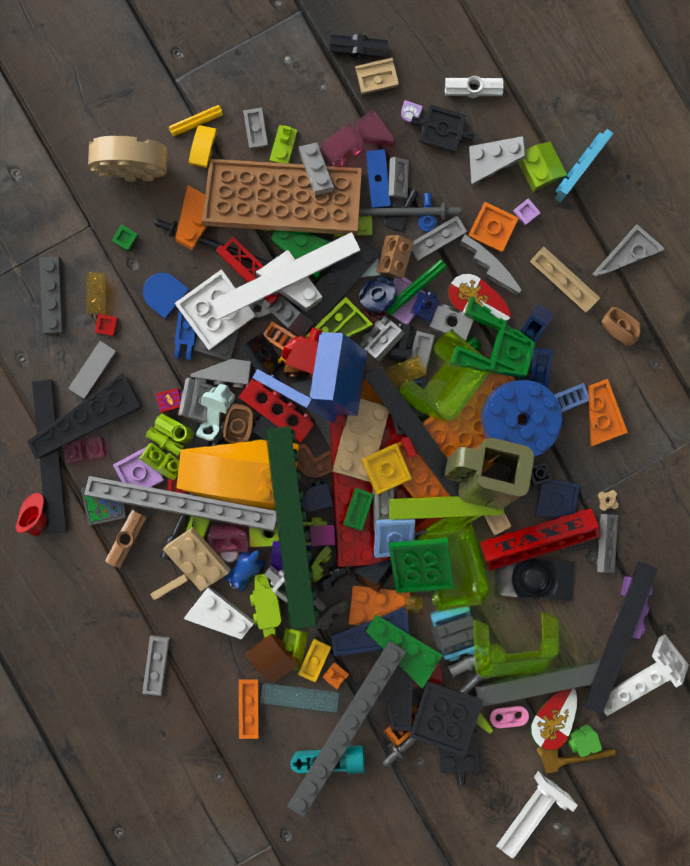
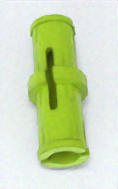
M151 427L145 436L160 445V448L169 450L177 457L185 447L154 427Z

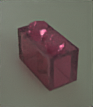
M348 123L319 144V149L331 166L337 165L339 167L347 161L346 158L351 154L354 156L362 150L363 140L352 125Z

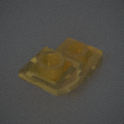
M87 272L86 313H106V273Z
M418 355L384 370L396 387L427 374Z

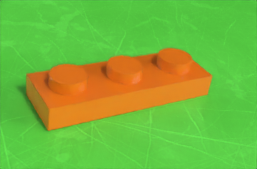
M239 679V739H259L258 679Z

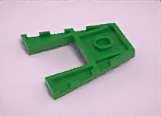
M471 297L464 316L498 331L491 359L456 346L450 365L525 378L530 366L535 342L517 329L513 330L504 319L497 318L490 313L491 310L485 305L482 307L475 301L474 297Z

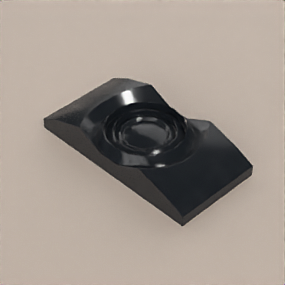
M527 559L497 568L494 595L571 600L574 562Z

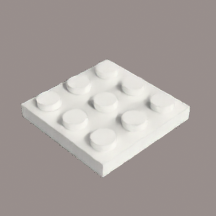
M222 269L175 303L209 351L256 317L249 306H246L222 319L218 318L211 301L236 289Z

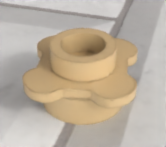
M614 490L608 493L600 492L598 494L599 508L603 511L607 508L616 509L618 507L616 502L617 493Z

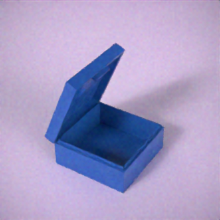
M322 332V335H319L310 398L285 385L276 376H269L258 369L252 378L334 423L338 415L358 416L367 351L344 333Z

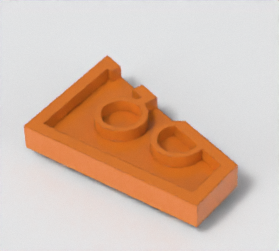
M187 185L175 242L193 250L208 226H202L205 194Z
M608 379L589 385L590 445L594 446L628 433Z

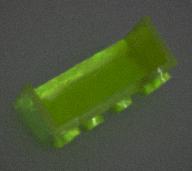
M453 329L442 335L434 345L435 354L445 363L426 387L422 389L415 382L408 381L399 389L404 399L419 412L445 422L452 421L458 416L490 374V372L450 365L456 346L481 355Z

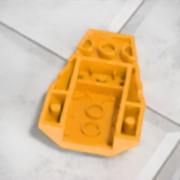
M266 440L182 449L180 452L177 488L203 498L275 511ZM293 443V449H296L298 452L299 444Z

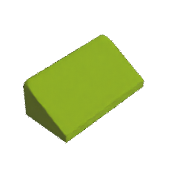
M285 628L283 642L286 643L285 649L299 659V665L293 670H300L308 632Z

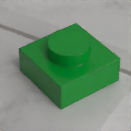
M121 224L111 241L130 251L139 235Z

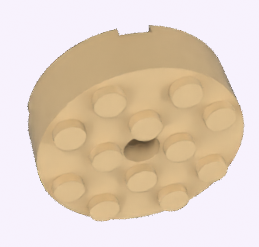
M137 137L94 138L93 142H89L88 168L91 172L99 173V176L104 178L113 176L125 178V181L135 182L136 178L144 181H154V178L164 176L167 173L168 148L159 142L149 139L139 142Z

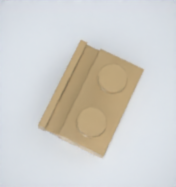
M393 58L355 66L362 95L399 86Z

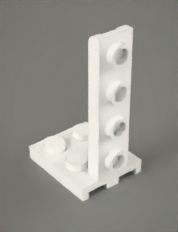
M666 634L659 637L652 654L656 663L612 688L604 709V713L607 716L671 680L675 687L683 684L689 664Z
M539 771L534 776L538 783L537 790L496 845V847L512 859L555 801L564 810L569 808L571 811H574L578 806L568 792L562 790Z

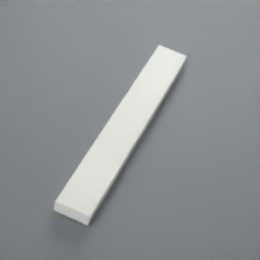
M351 232L212 300V306L218 318L222 319L359 252L360 248Z

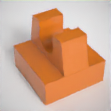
M334 661L322 678L338 689L349 676V673Z

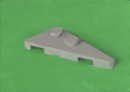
M636 224L593 272L592 276L596 278L659 253L664 247Z

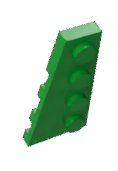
M375 614L366 629V632L383 649L388 641L391 640L406 650L398 665L423 689L443 655Z

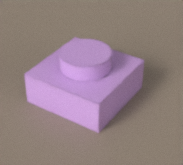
M529 198L513 210V213L524 226L540 214Z

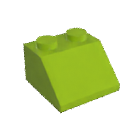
M551 141L537 144L527 149V157L518 162L532 192L567 176Z

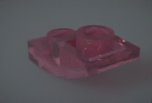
M104 438L77 441L63 446L66 463L107 456Z

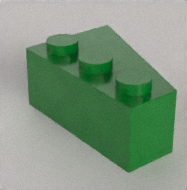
M274 230L271 238L272 243L283 253L288 250L295 260L331 243L307 232ZM322 270L311 275L317 282Z

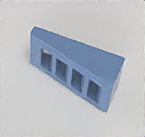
M584 383L554 394L560 405L561 413L589 401V394ZM576 390H579L582 400L579 399ZM570 392H571V394H572V396H573V399H574L575 403H573V401H572V399H571ZM563 395H564L565 400H566V402H567V406L565 405V402H564V400H563V397H562Z

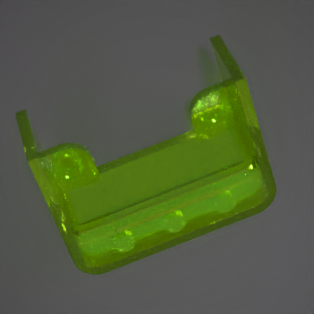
M542 612V642L540 644V651L506 655L500 645L490 644L489 626L477 619L473 620L475 670L483 678L542 672L548 668L559 652V618L546 612Z

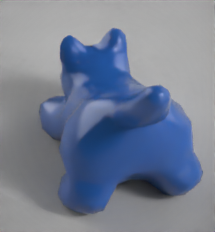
M244 549L239 553L237 565L225 577L226 581L230 582L231 588H239L240 591H244L251 577L263 570L265 563L263 560L258 559V550L251 554L250 550Z

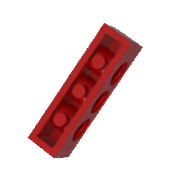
M252 379L238 398L278 427L290 426L288 419L291 416H297L299 423L296 426H291V430H295L296 440L302 443L315 424L312 423L314 419L305 412L301 415L296 411L298 409L297 406L290 401L286 404L281 400L283 396L274 390L271 393L265 389L266 385ZM262 393L268 396V400L264 404H260L257 400L258 396ZM275 405H282V414L275 415L273 407Z

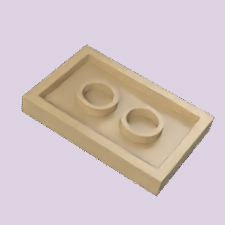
M193 527L171 541L163 549L200 591L227 575L231 570Z

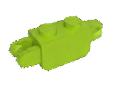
M263 573L255 575V589L253 594L250 595L251 605L255 606L256 613L253 614L254 624L258 625L259 629H263L266 638L271 633L275 636L277 635L276 627L281 623L282 616L279 597L273 592V586H270L268 577Z

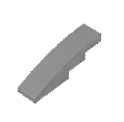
M464 235L460 245L475 253L472 261L488 270L484 277L511 293L518 295L521 288L508 270L482 245Z

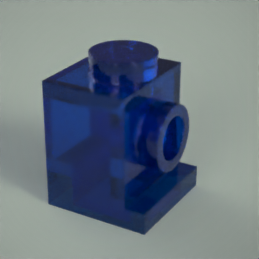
M426 291V294L420 292L410 313L426 322H431L432 316L440 302L436 299L437 295L430 291ZM426 302L430 303L429 309H426L424 306Z

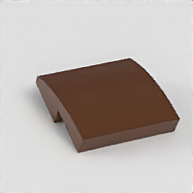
M273 633L246 652V656L252 665L272 684L299 665V659L285 649L286 643Z

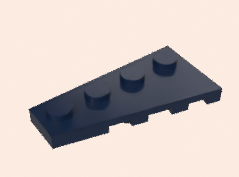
M406 606L380 616L409 634ZM372 620L332 635L333 655L339 656L382 650L383 648L366 632Z

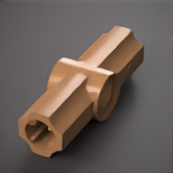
M132 509L105 560L108 564L119 569L121 568L131 547L135 544L147 516ZM124 534L130 536L131 541L129 544L123 543L122 536Z

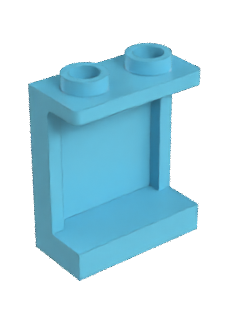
M467 602L429 613L433 626L464 616H471ZM477 638L473 640L471 645L462 647V644L455 646L456 650L447 653L444 650L441 651L445 660L454 661L459 659L462 654L472 655L479 652L478 649L482 648Z

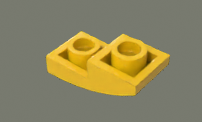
M198 125L190 152L189 165L208 167L212 156V146L217 135L216 128Z

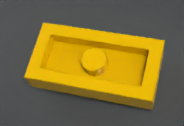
M314 638L298 675L316 682L331 646Z

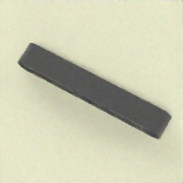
M600 660L479 684L475 686L477 697L483 699L482 706H489L591 685Z

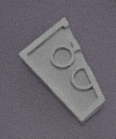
M522 136L469 146L471 183L476 185L482 179L491 177L495 172L526 158V138Z

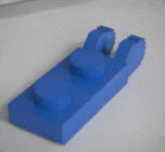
M179 310L174 358H180L181 344L188 345L186 360L191 361L196 332Z

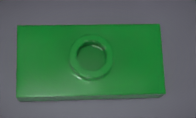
M358 488L354 489L343 522L344 526L359 531L363 530L374 494Z

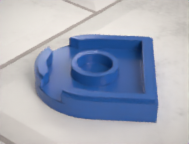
M157 273L145 282L143 297L153 310L166 319L176 307L175 303L183 298L189 289L172 275Z

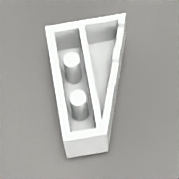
M287 250L258 270L256 277L259 278L295 259ZM308 277L278 291L304 312H307L322 300L321 294Z
M210 586L184 617L185 620L242 639L254 624L253 619Z

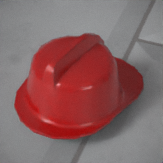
M34 493L23 502L15 527L17 532H26L35 537L40 535L41 530L47 523L46 515L43 512V495Z

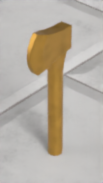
M541 747L537 749L543 762L545 773L558 772V768L567 764L616 756L614 748L596 753L590 752V755L584 757L579 755L558 757V749L545 750Z

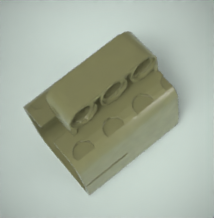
M488 438L475 449L460 447L454 451L447 459L444 477L448 480L460 482L458 495L462 501L502 510L528 492L534 453L529 447L496 438ZM483 460H492V462L507 465L510 468L509 483L481 476Z

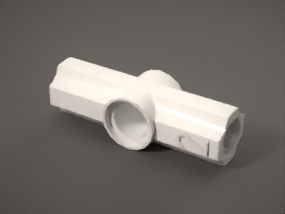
M471 76L470 78H445V96L476 98L478 96L503 95V78H480L478 76ZM476 84L479 89L472 90L469 85Z

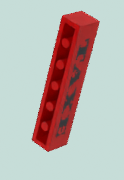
M587 509L568 516H561L555 520L544 521L532 527H524L519 531L508 532L496 538H488L480 542L488 570L491 571L599 538L600 532L592 509Z

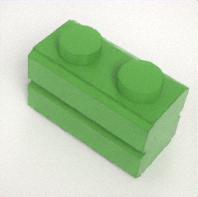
M588 724L570 731L567 744L573 753L577 752L579 756L584 757L590 755V752L596 753L601 751L602 747L598 735Z

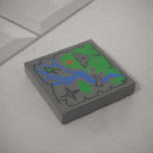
M86 487L81 488L88 526L127 518L124 503L87 497L84 495Z

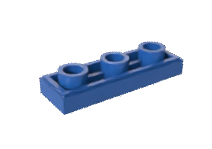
M385 149L366 151L371 208L390 207ZM379 177L381 178V181L376 182L375 178Z

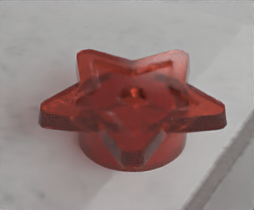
M364 308L361 309L364 316L373 325L377 320L386 315L383 312L372 313Z

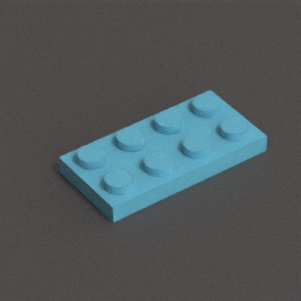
M607 129L604 134L599 132L578 160L580 164L576 163L566 176L569 180L564 178L555 192L558 194L554 198L559 203L562 202L613 135L611 131Z

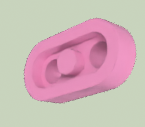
M506 706L493 709L489 719L496 728L516 727L526 724L529 714L523 706ZM516 712H521L520 718L515 717ZM497 714L502 715L501 720H496Z

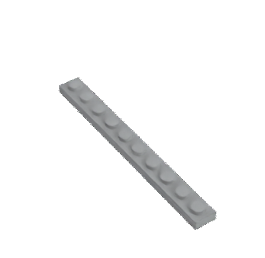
M92 476L88 478L84 493L87 497L272 532L275 531L277 522L276 513L273 510Z

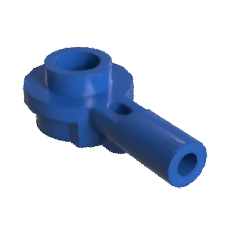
M431 193L424 194V208H428L432 205ZM421 215L418 219V226L426 232L433 230L437 225L435 215Z

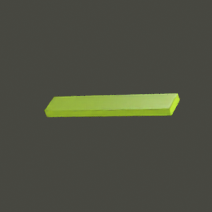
M459 496L389 499L390 520L504 515V509L497 510L485 507V505L480 506L462 501Z

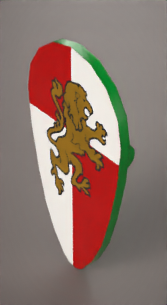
M462 274L450 283L448 289L449 300L457 310L465 313L469 299L474 297L478 304L482 307L485 305L491 310L490 313L497 318H502L506 321L511 317L510 310L502 297L479 277L472 274Z
M574 688L555 693L534 717L531 724V736L539 747L545 750H556L567 741L577 708V695Z

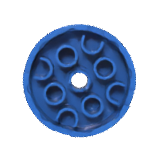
M529 380L510 381L496 387L487 396L480 416L485 439L496 438L527 446L533 451L534 457L544 453L554 444L562 425L561 408L556 397L545 386ZM519 414H522L524 418L521 424L517 421Z

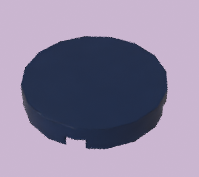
M376 277L375 280L367 281L361 288L359 293L360 302L364 309L369 312H384L395 303L397 289L390 279Z

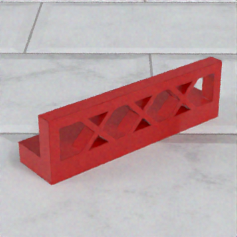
M233 236L224 246L220 245L216 249L217 254L247 283L255 280V271L264 267ZM234 243L239 248V255H231L227 248ZM241 258H250L253 262V269H246L241 264ZM278 293L275 297L271 294L264 299L273 306L278 298L283 295Z

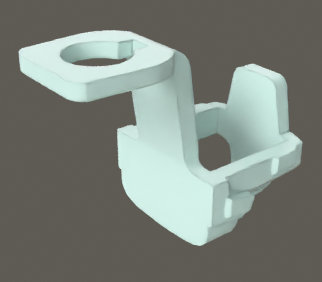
M221 383L218 387H213L210 392H206L202 396L201 405L208 408L207 422L200 425L196 432L198 437L213 441L218 435L221 412L226 414L230 405L235 400V395L227 385ZM210 426L213 427L214 432L207 435L203 433L204 429Z

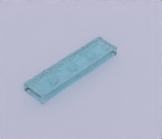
M263 683L260 703L337 713L339 692Z

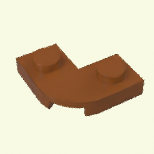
M306 442L298 447L299 461L297 466L304 475L311 478H320L332 472L331 450L315 459Z

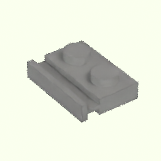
M187 378L178 415L205 423L207 421L208 408L201 405V398L206 392H210L213 386Z

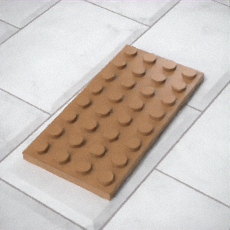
M210 159L202 226L344 235L352 232L353 235H357L362 168L326 166L333 184V192L315 196L303 164Z

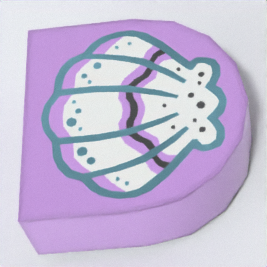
M405 100L401 110L402 119L407 123H411L413 116H420L423 106Z

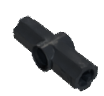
M353 34L352 36L331 35L330 53L349 54L351 57L359 59L366 58V56L386 58L388 40L371 39L362 34Z

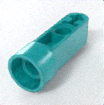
M347 746L340 758V764H336L332 772L347 771L348 774L365 773L364 746ZM321 750L297 751L292 757L291 769L296 773H307ZM297 759H301V762H303V764L299 765Z

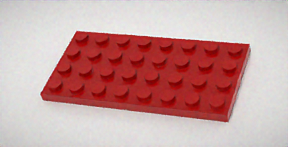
M388 413L379 450L398 443L399 439L406 436L405 434L397 436L390 413ZM338 415L334 423L329 421L332 469L347 415ZM332 472L337 567L372 565L391 560V557L375 558L373 500L362 531L343 525L354 489L358 488L373 494L371 482ZM402 484L393 488L394 499L410 498V494Z

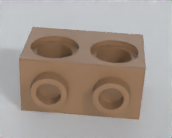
M399 235L386 236L376 272L389 278H404L414 242Z

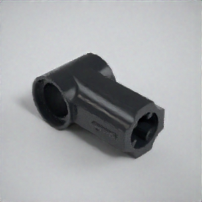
M399 323L398 327L405 335L392 347L389 360L408 364L415 327Z

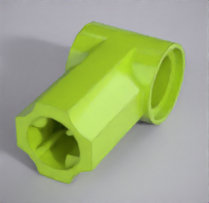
M163 413L154 422V428L172 437L175 441L189 443L194 437V432L190 427L179 423ZM184 429L185 435L181 438L180 432Z

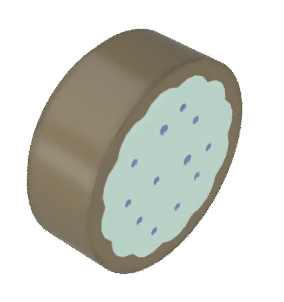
M225 544L220 549V557L224 562L232 563L238 559L239 549L234 544Z

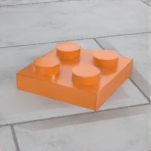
M484 202L468 237L502 253L519 218Z

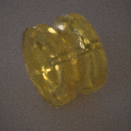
M409 595L405 602L406 611L419 613L422 609V598Z

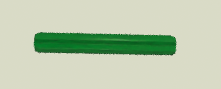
M439 260L397 296L395 303L386 312L389 315L395 313L447 268L445 262Z

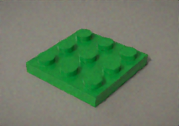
M448 538L389 542L396 593L454 589Z

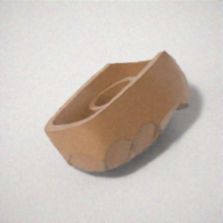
M612 307L605 314L602 325L612 337L621 341L625 346H632L639 340L640 323L636 319L616 307Z
M233 404L230 407L223 428V437L228 443L248 442L253 423V413L250 407L240 404Z

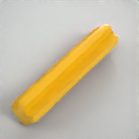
M217 105L169 126V130L172 136H177L198 127V125L223 116V111Z

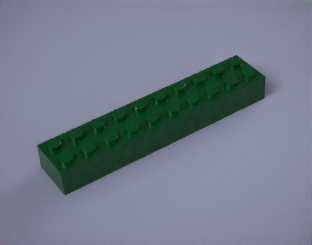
M291 426L265 429L289 622L292 629L316 626L315 620H319L316 605H313V601L316 600L315 588L310 583V581L314 580L311 566H308V561H311L310 549L305 544V541H309L308 530L306 527H303V521H306L305 509L301 508L300 501H304L302 489L298 488L301 475L300 469H296L295 462L299 461L298 452L296 449H293V442H296L295 430H291Z

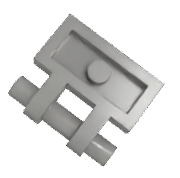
M386 316L380 321L377 320L373 329L368 334L365 333L362 336L363 339L359 342V345L378 362L405 335Z

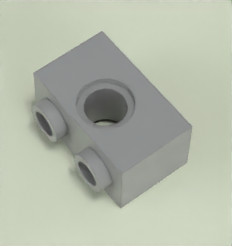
M442 304V306H437L429 329L465 342L473 319L464 316V312L460 311L457 313L452 311L453 308L448 305ZM448 318H454L457 325L450 327L447 324Z

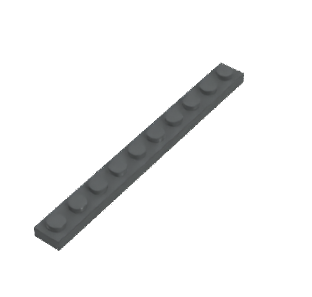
M391 640L388 641L289 801L288 808L302 817L305 816L406 653L404 648Z

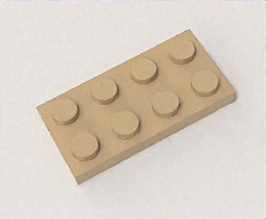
M360 399L358 416L347 415L332 472L370 482L361 459L379 451L389 413L384 405Z

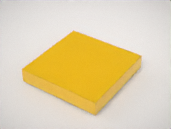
M397 443L361 459L376 495L412 479Z

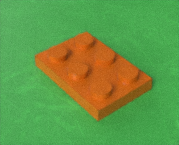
M353 585L349 624L359 625L372 620L375 614L382 616L406 606L408 618L410 592L396 593V590L383 588L376 592L369 587Z

